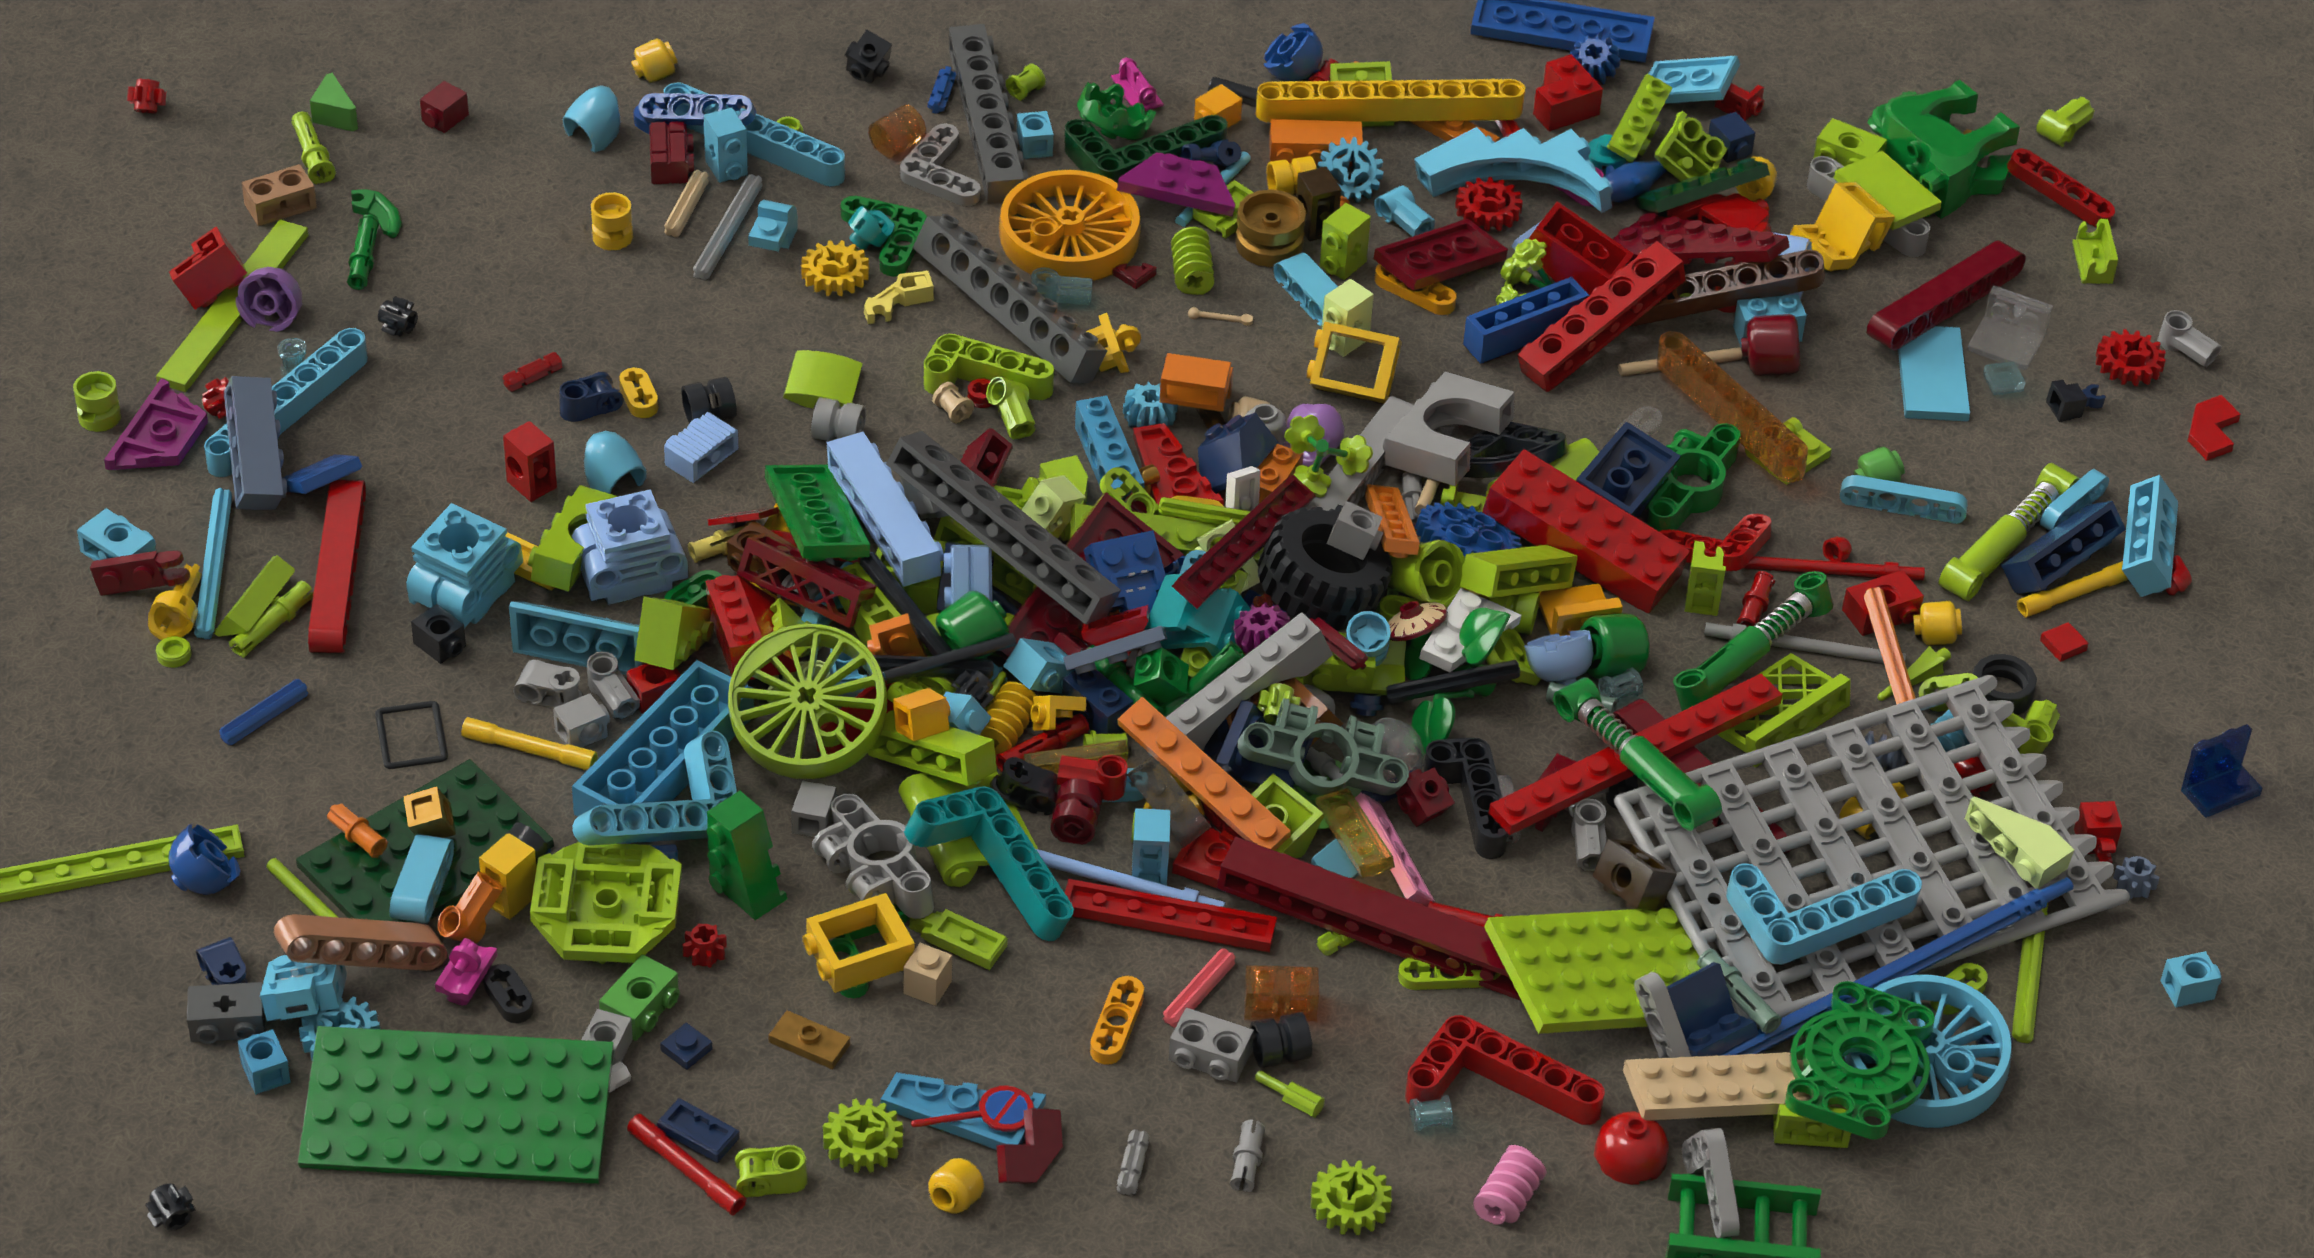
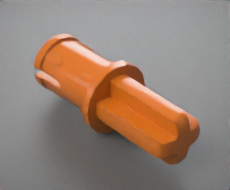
M334 804L330 807L327 818L345 833L347 841L357 843L372 858L383 854L388 846L387 839L373 830L366 818L357 817L343 804Z

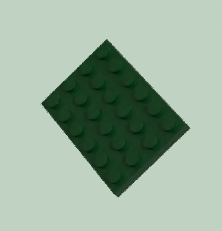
M471 759L407 794L410 795L438 787L449 800L452 807L456 835L446 838L454 841V855L431 919L440 915L446 907L458 904L476 874L480 872L479 857L505 836L516 823L520 822L527 825L546 841L550 849L554 847L553 838ZM404 797L366 818L369 821V826L387 839L388 846L379 857L372 858L357 843L347 841L345 833L341 832L296 858L297 867L347 918L417 923L390 917L391 897L415 838L413 832L408 828Z

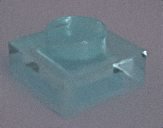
M2015 361L1984 366L1983 376L1993 395L2024 391L2026 382Z

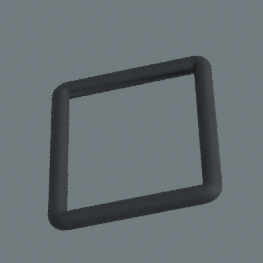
M436 701L383 707L376 710L375 716L385 768L395 769L447 760L448 753L441 714ZM432 707L441 755L390 763L382 714Z

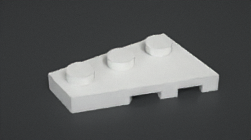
M1460 588L1447 608V618L1440 626L1434 629L1423 646L1419 659L1451 672L1467 661L1461 654L1464 646L1460 643L1459 634L1462 624L1470 612L1477 608H1488L1509 613L1511 616L1504 631L1508 628L1512 630L1519 625L1522 615Z

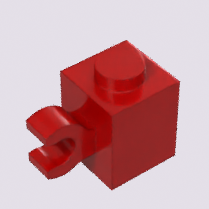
M2115 801L2081 802L2079 807L2080 817L2074 826L2075 834L2096 836V847L2088 854H2095L2097 862L2113 863L2111 853L2116 852L2122 830Z

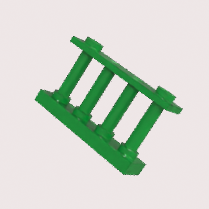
M1672 1173L1668 1200L1680 1202L1679 1234H1669L1666 1258H1821V1249L1807 1247V1215L1817 1216L1821 1189L1802 1185L1790 1186L1733 1180L1737 1208L1755 1209L1754 1242L1733 1240L1732 1237L1714 1238L1694 1235L1695 1203L1709 1205L1705 1177L1693 1174ZM1770 1211L1792 1213V1246L1769 1243Z

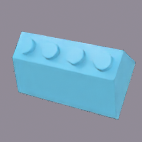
M511 601L509 605L512 650L515 653L587 667V661L592 654L600 651L609 652L617 658L618 669L623 675H627V671L646 664L634 660L639 625L527 602Z

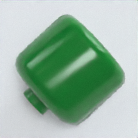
M978 591L967 592L940 612L936 618L937 629L952 650L1010 633L1004 619L1007 615L1001 605L996 600L991 602L983 593ZM990 653L973 659H987L994 653Z
M1628 613L1595 615L1588 618L1581 626L1580 630L1590 631L1593 643V659L1591 666L1586 671L1589 676L1597 679L1631 677L1641 673L1646 666L1650 652L1649 636L1644 623L1637 616Z

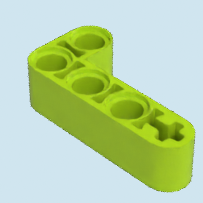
M944 334L940 336L924 360V388L931 394H934L940 385L946 382L955 384L958 378L972 382L976 379H988L991 381L995 377H1003L1025 384L1029 389V398L1033 400H1045L1053 394L1054 367L1049 361L957 334Z

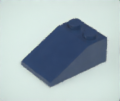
M1626 421L1579 475L1576 481L1638 519L1681 456Z

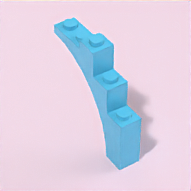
M1476 127L1414 159L1417 178L1433 197L1465 186L1467 181L1474 184L1476 183V178H1480L1485 182L1489 177H1492L1493 180H1530L1548 183L1569 190L1582 197L1601 213L1612 208L1611 194L1613 189L1606 177L1602 178L1596 172L1594 165L1589 160L1591 150L1588 142L1583 137L1579 138L1572 129L1541 144L1540 140L1536 136L1532 137L1525 128L1494 143L1489 135L1485 136Z

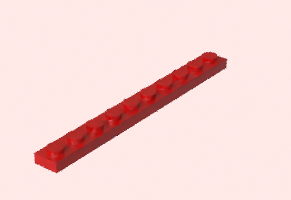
M1759 674L1634 735L1644 736L1667 758H1670L1781 704L1783 694L1764 675ZM1607 747L1491 803L1489 814L1511 835L1635 774L1620 762V756L1615 753L1614 749Z

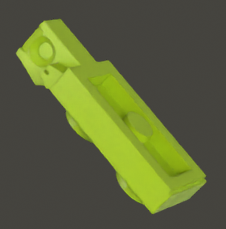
M947 909L943 912H932L923 918H910L909 928L920 933L921 937L927 942L988 970L992 968L1007 947L1008 938Z

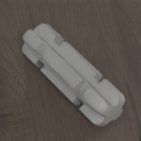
M1135 1129L1129 1133L1128 1145L1125 1149L1120 1169L1121 1173L1117 1181V1191L1120 1194L1133 1196L1137 1192L1138 1180L1141 1176L1145 1152L1149 1143V1135L1145 1131L1140 1132Z

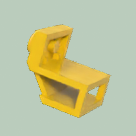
M1856 182L1835 183L1815 224L1794 225L1790 235L1809 238L1810 242H1812V250L1818 251L1822 255L1825 270L1850 269L1856 264L1863 252L1869 248L1874 252L1881 246L1895 216Z

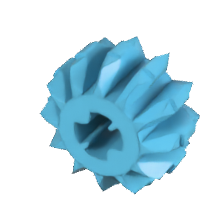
M1148 381L1145 386L1135 384L1133 390H1127L1125 403L1123 404L1124 418L1128 421L1129 427H1143L1165 423L1167 426L1173 425L1178 405L1160 403V383L1155 386L1151 385Z

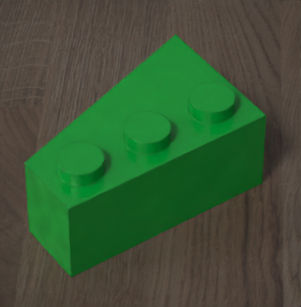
M740 790L708 810V828L706 831L708 835L709 852L707 855L709 859L710 885L717 893L723 892L749 916L757 920L788 899L786 892L780 891L777 885L776 877L781 874L779 865L776 863L772 865L768 850L773 847L764 811Z

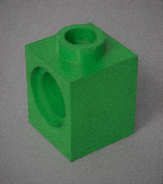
M1163 647L1137 656L1133 687L1160 704L1186 695L1189 664Z

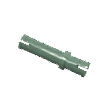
M1708 949L1703 952L1697 961V965L1703 968L1713 962L1719 963L1730 997L1755 1021L1763 1032L1769 1034L1775 1031L1781 1024V1016L1775 1013L1742 979V973L1736 967H1730L1718 955L1716 950Z

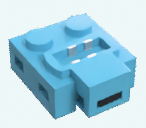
M287 955L279 956L273 961H269L260 994L267 1021L276 1019L286 1020L318 1014L319 1005L321 1011L338 1009L347 976L345 965L294 962Z

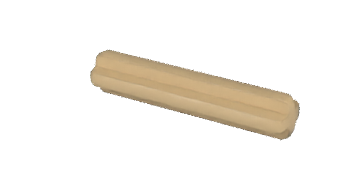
M695 170L692 173L664 225L666 235L680 236L709 182V175L706 171Z

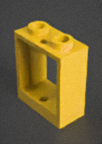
M1324 322L1323 330L1318 329L1315 336L1314 348H1318L1316 359L1309 362L1307 379H1311L1310 384L1315 389L1385 403L1390 396L1402 342L1399 337ZM1333 334L1384 345L1374 389L1322 378Z
M887 893L806 919L807 934L803 935L804 947L809 956L814 954L821 979L823 981L828 980L834 993L903 971L905 964L915 951V943ZM875 924L887 944L839 960L828 939Z

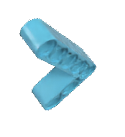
M711 730L691 740L686 745L684 757L692 800L599 805L581 814L574 820L573 833L575 838L584 845L708 838L706 831L708 828L707 811L737 792L727 739L720 732ZM655 818L659 821L660 826L656 823ZM624 819L627 821L629 828L625 825ZM592 821L596 823L598 830L594 827Z
M1743 863L1737 865L1732 870L1726 897L1767 961L1780 965L1911 913L1916 906L1922 881L1915 872L1901 869L1788 913L1760 869L1752 864Z

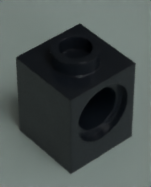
M437 604L411 621L413 644L440 664L450 657L458 656L466 647L464 624Z

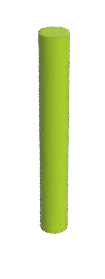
M273 858L267 863V870L316 916L338 917L277 858Z

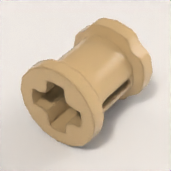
M952 382L940 385L933 394V403L939 408H943L948 413L949 419L955 424L969 418L973 413V401L970 398L963 397L958 392V387Z

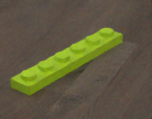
M1075 503L1071 507L1070 538L1094 506ZM1130 511L1184 555L1200 546L1197 541L1198 537L1220 526L1219 524ZM1223 537L1214 538L1210 544V549ZM1264 547L1253 556L1257 565Z

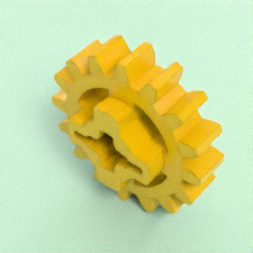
M828 240L826 246L817 243L816 251L807 249V256L802 257L801 277L805 279L807 287L814 285V292L818 293L821 290H826V296H830L832 292H837L839 296H843V291L845 290L855 293V286L862 288L864 280L869 279V258H865L864 250L856 251L855 244L846 247L845 242L842 240L838 245H834L831 240Z

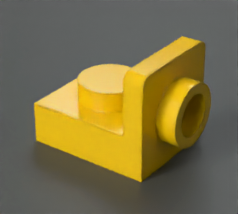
M1033 696V705L1030 711L1033 730H1055L1056 718H1073V712L1086 711V697Z

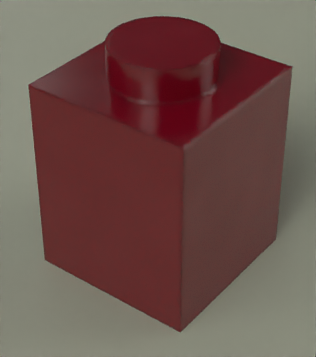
M443 81L420 99L422 122L430 128H436L446 133L469 115L467 92Z

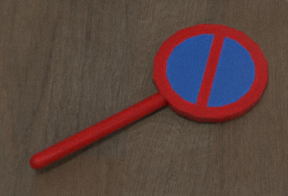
M997 1086L989 1089L982 1095L979 1102V1110L913 1120L911 1126L921 1127L981 1117L993 1129L1013 1132L1025 1127L1024 1110L1034 1108V1105L1029 1095L1023 1090L1013 1086Z

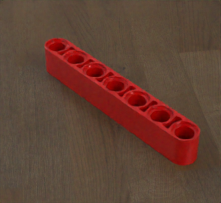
M336 480L329 484L308 630L310 653H345L343 645H346L349 625L346 623V620L350 618L352 603L350 596H353L355 582L353 572H356L358 560L356 549H359L362 530L360 525L363 523L365 509L363 502L366 501L365 480Z

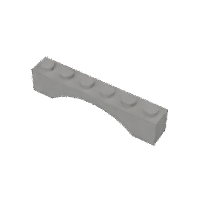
M1301 612L1166 718L1203 751L1215 730L1240 705L1242 700H1247L1271 684L1293 677L1307 676L1333 654L1321 630ZM1148 753L1150 758L1157 765L1158 768L1163 766L1150 753Z

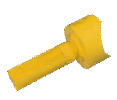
M194 563L192 567L188 564L184 565V568L189 570L191 578L183 584L175 585L173 591L161 592L156 596L148 613V627L156 638L163 640L172 636L184 637L191 631L198 616L197 606L191 599L202 576V573L199 572L200 566Z

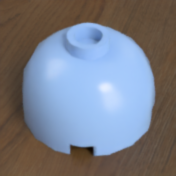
M1575 630L1569 631L1570 635L1559 636V633L1529 641L1524 647L1531 670L1544 681H1556V683L1567 686L1575 682L1576 677L1586 673L1592 663L1593 643L1590 631Z

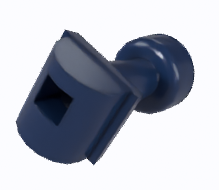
M1226 139L1214 142L1211 147L1202 149L1197 144H1185L1181 149V158L1213 162V165L1223 168L1237 162L1241 157L1242 151L1236 142H1229Z

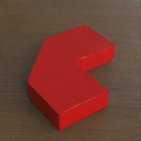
M2223 395L2197 403L2187 441L2206 461L2229 453L2233 450L2234 443L2221 428L2239 422L2241 414Z

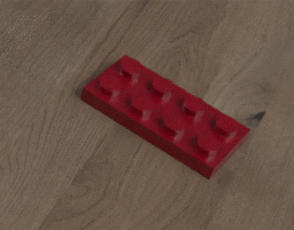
M1467 218L1376 248L1373 260L1414 291L1506 260L1508 249Z

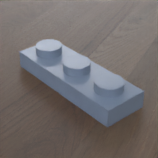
M1158 626L1065 656L1063 660L1068 671L1075 669L1077 675L1097 669L1095 663L1108 659L1109 664H1114L1129 659L1127 652L1141 648L1142 654L1161 648L1160 642L1167 640L1164 626Z

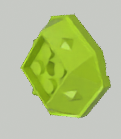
M577 842L566 846L553 855L548 853L538 857L530 908L531 922L563 960L598 961L601 964L606 962L634 963L642 954L646 955L676 926L682 864L673 858L670 860L665 854L651 845H584Z

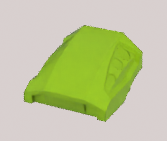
M1684 111L1677 113L1672 128L1654 155L1658 162L1681 182L1688 178L1707 175L1710 171L1718 169L1727 151L1721 139L1711 137L1710 134L1705 133L1701 123L1695 118H1686L1687 114Z

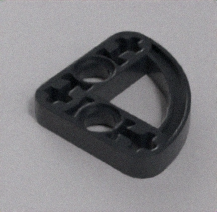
M1510 422L1500 435L1482 430L1467 440V442H1470V470L1464 477H1500L1523 449L1549 464L1568 452L1566 435L1559 431L1516 422ZM1506 450L1516 452L1515 454L1498 456Z

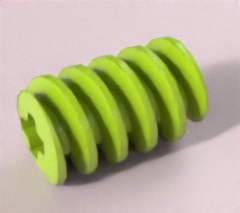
M1199 227L1184 228L1178 231L1171 240L1175 284L1185 294L1203 295L1210 291L1214 285L1210 237L1207 231Z

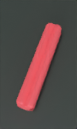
M1223 948L1213 956L1165 1009L1163 1020L1166 1024L1176 1028L1185 1008L1194 1010L1235 965V955L1233 952Z

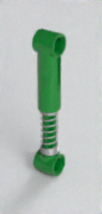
M1819 571L1800 575L1794 581L1795 591H1793L1792 595L1784 603L1780 604L1778 608H1775L1772 613H1769L1767 617L1763 618L1761 622H1758L1755 626L1746 627L1697 668L1687 669L1677 674L1673 679V684L1681 711L1720 693L1769 653L1772 642H1777L1778 637H1783L1784 632H1789L1790 628H1794L1796 623H1800L1802 619L1806 617H1819L1830 612L1833 609L1834 603L1826 575Z
M1583 677L1554 693L1553 701L1559 715L1567 722L1578 720L1588 728H1591L1593 733H1596L1600 739H1603L1604 743L1615 750V753L1620 756L1621 763L1673 809L1678 823L1684 829L1692 831L1721 815L1722 804L1717 793L1708 785H1697L1644 736L1633 735V731L1631 729L1627 730V726L1621 724L1620 719H1615L1614 714H1609V710L1602 704L1599 690L1592 680Z

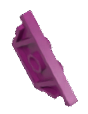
M1156 152L1118 180L1117 191L1231 217L1234 214L1235 203L1218 167L1207 164L1204 161H1194L1177 157L1173 154Z
M161 378L105 457V469L119 470L180 465L208 424L207 413L199 406L190 403L189 398L183 393L177 395L170 389L169 382Z

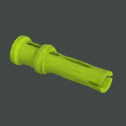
M297 112L292 116L293 121L291 123L303 149L301 157L303 164L308 168L309 179L314 184L332 181L336 170L332 162L329 161L330 156L327 148L320 144L310 115L307 112Z

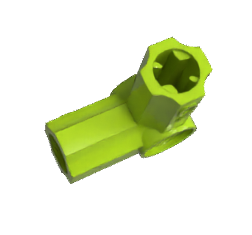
M2047 699L2044 701L2035 700L2025 720L2012 713L2001 724L2003 727H2025L2030 729L2029 740L2017 748L2020 754H2042L2053 739V730L2060 714L2057 711V705Z

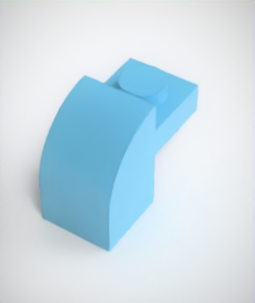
M762 200L758 205V217L748 236L749 246L778 252L781 247L788 249L798 229L796 207Z

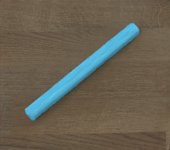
M222 488L215 490L212 499L197 608L198 616L194 630L197 638H204L205 640L212 638L215 629L232 503V492Z

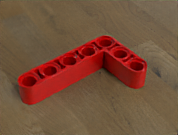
M1463 1015L1449 1017L1410 1067L1407 1075L1405 1098L1409 1105L1417 1109L1433 1107L1463 1067L1582 1125H1591L1600 1119L1605 1095L1604 1087L1597 1080Z

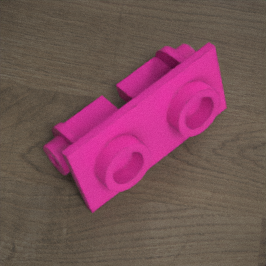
M1123 58L1120 61L1119 73L1111 75V79L1115 84H1121L1124 87V97L1131 107L1135 103H1142L1145 111L1162 107L1164 104L1156 94L1155 88L1148 83L1137 68L1135 60Z

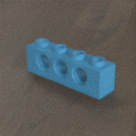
M1101 396L1076 401L1075 429L1099 486L1102 477L1110 469L1121 467L1126 469L1144 488V480L1108 397ZM1119 478L1113 480L1112 488L1120 487L1122 481ZM1130 490L1122 500L1124 501L1132 491Z

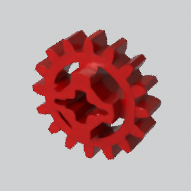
M1489 177L1487 182L1476 178L1475 184L1467 181L1465 188L1460 187L1458 195H1456L1455 208L1457 209V216L1464 217L1463 220L1468 218L1478 227L1484 226L1487 232L1490 231L1491 227L1502 231V225L1512 227L1513 221H1519L1523 200H1520L1521 193L1514 192L1515 186L1513 184L1504 186V180L1502 179L1498 183L1493 182L1492 177Z
M2123 329L2121 335L2111 331L2110 337H2102L2101 343H2098L2095 363L2101 366L2100 372L2102 374L2110 373L2109 380L2111 381L2119 378L2121 379V385H2125L2127 381H2132L2134 386H2138L2139 381H2143L2148 385L2151 382V378L2158 380L2160 372H2163L2166 352L2165 350H2160V342H2150L2151 335L2143 337L2138 330L2134 334H2129L2127 329Z

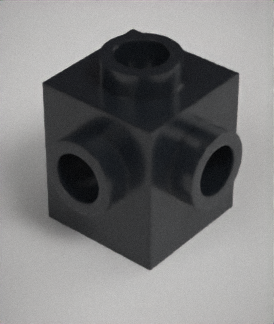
M866 29L859 41H853L845 53V57L848 58L846 71L855 79L872 84L877 76L883 77L890 65L888 60L890 59L892 43Z

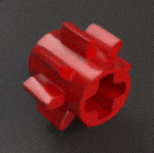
M137 79L135 87L128 86L127 101L130 104H134V111L157 113L158 106H165L166 91L159 89V81Z
M226 377L222 380L216 378L207 383L205 386L208 391L202 394L204 408L209 414L217 416L218 419L226 416L224 390L229 382Z
M698 924L691 932L685 931V943L682 944L683 957L692 956V966L694 967L701 965L711 968L712 964L718 959H725V948H727L726 934L718 935L717 925Z

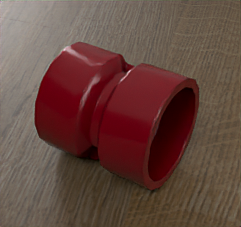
M1070 779L1061 784L1050 827L1053 836L1059 841L1084 845L1094 838L1103 800V794L1098 786L1084 779Z

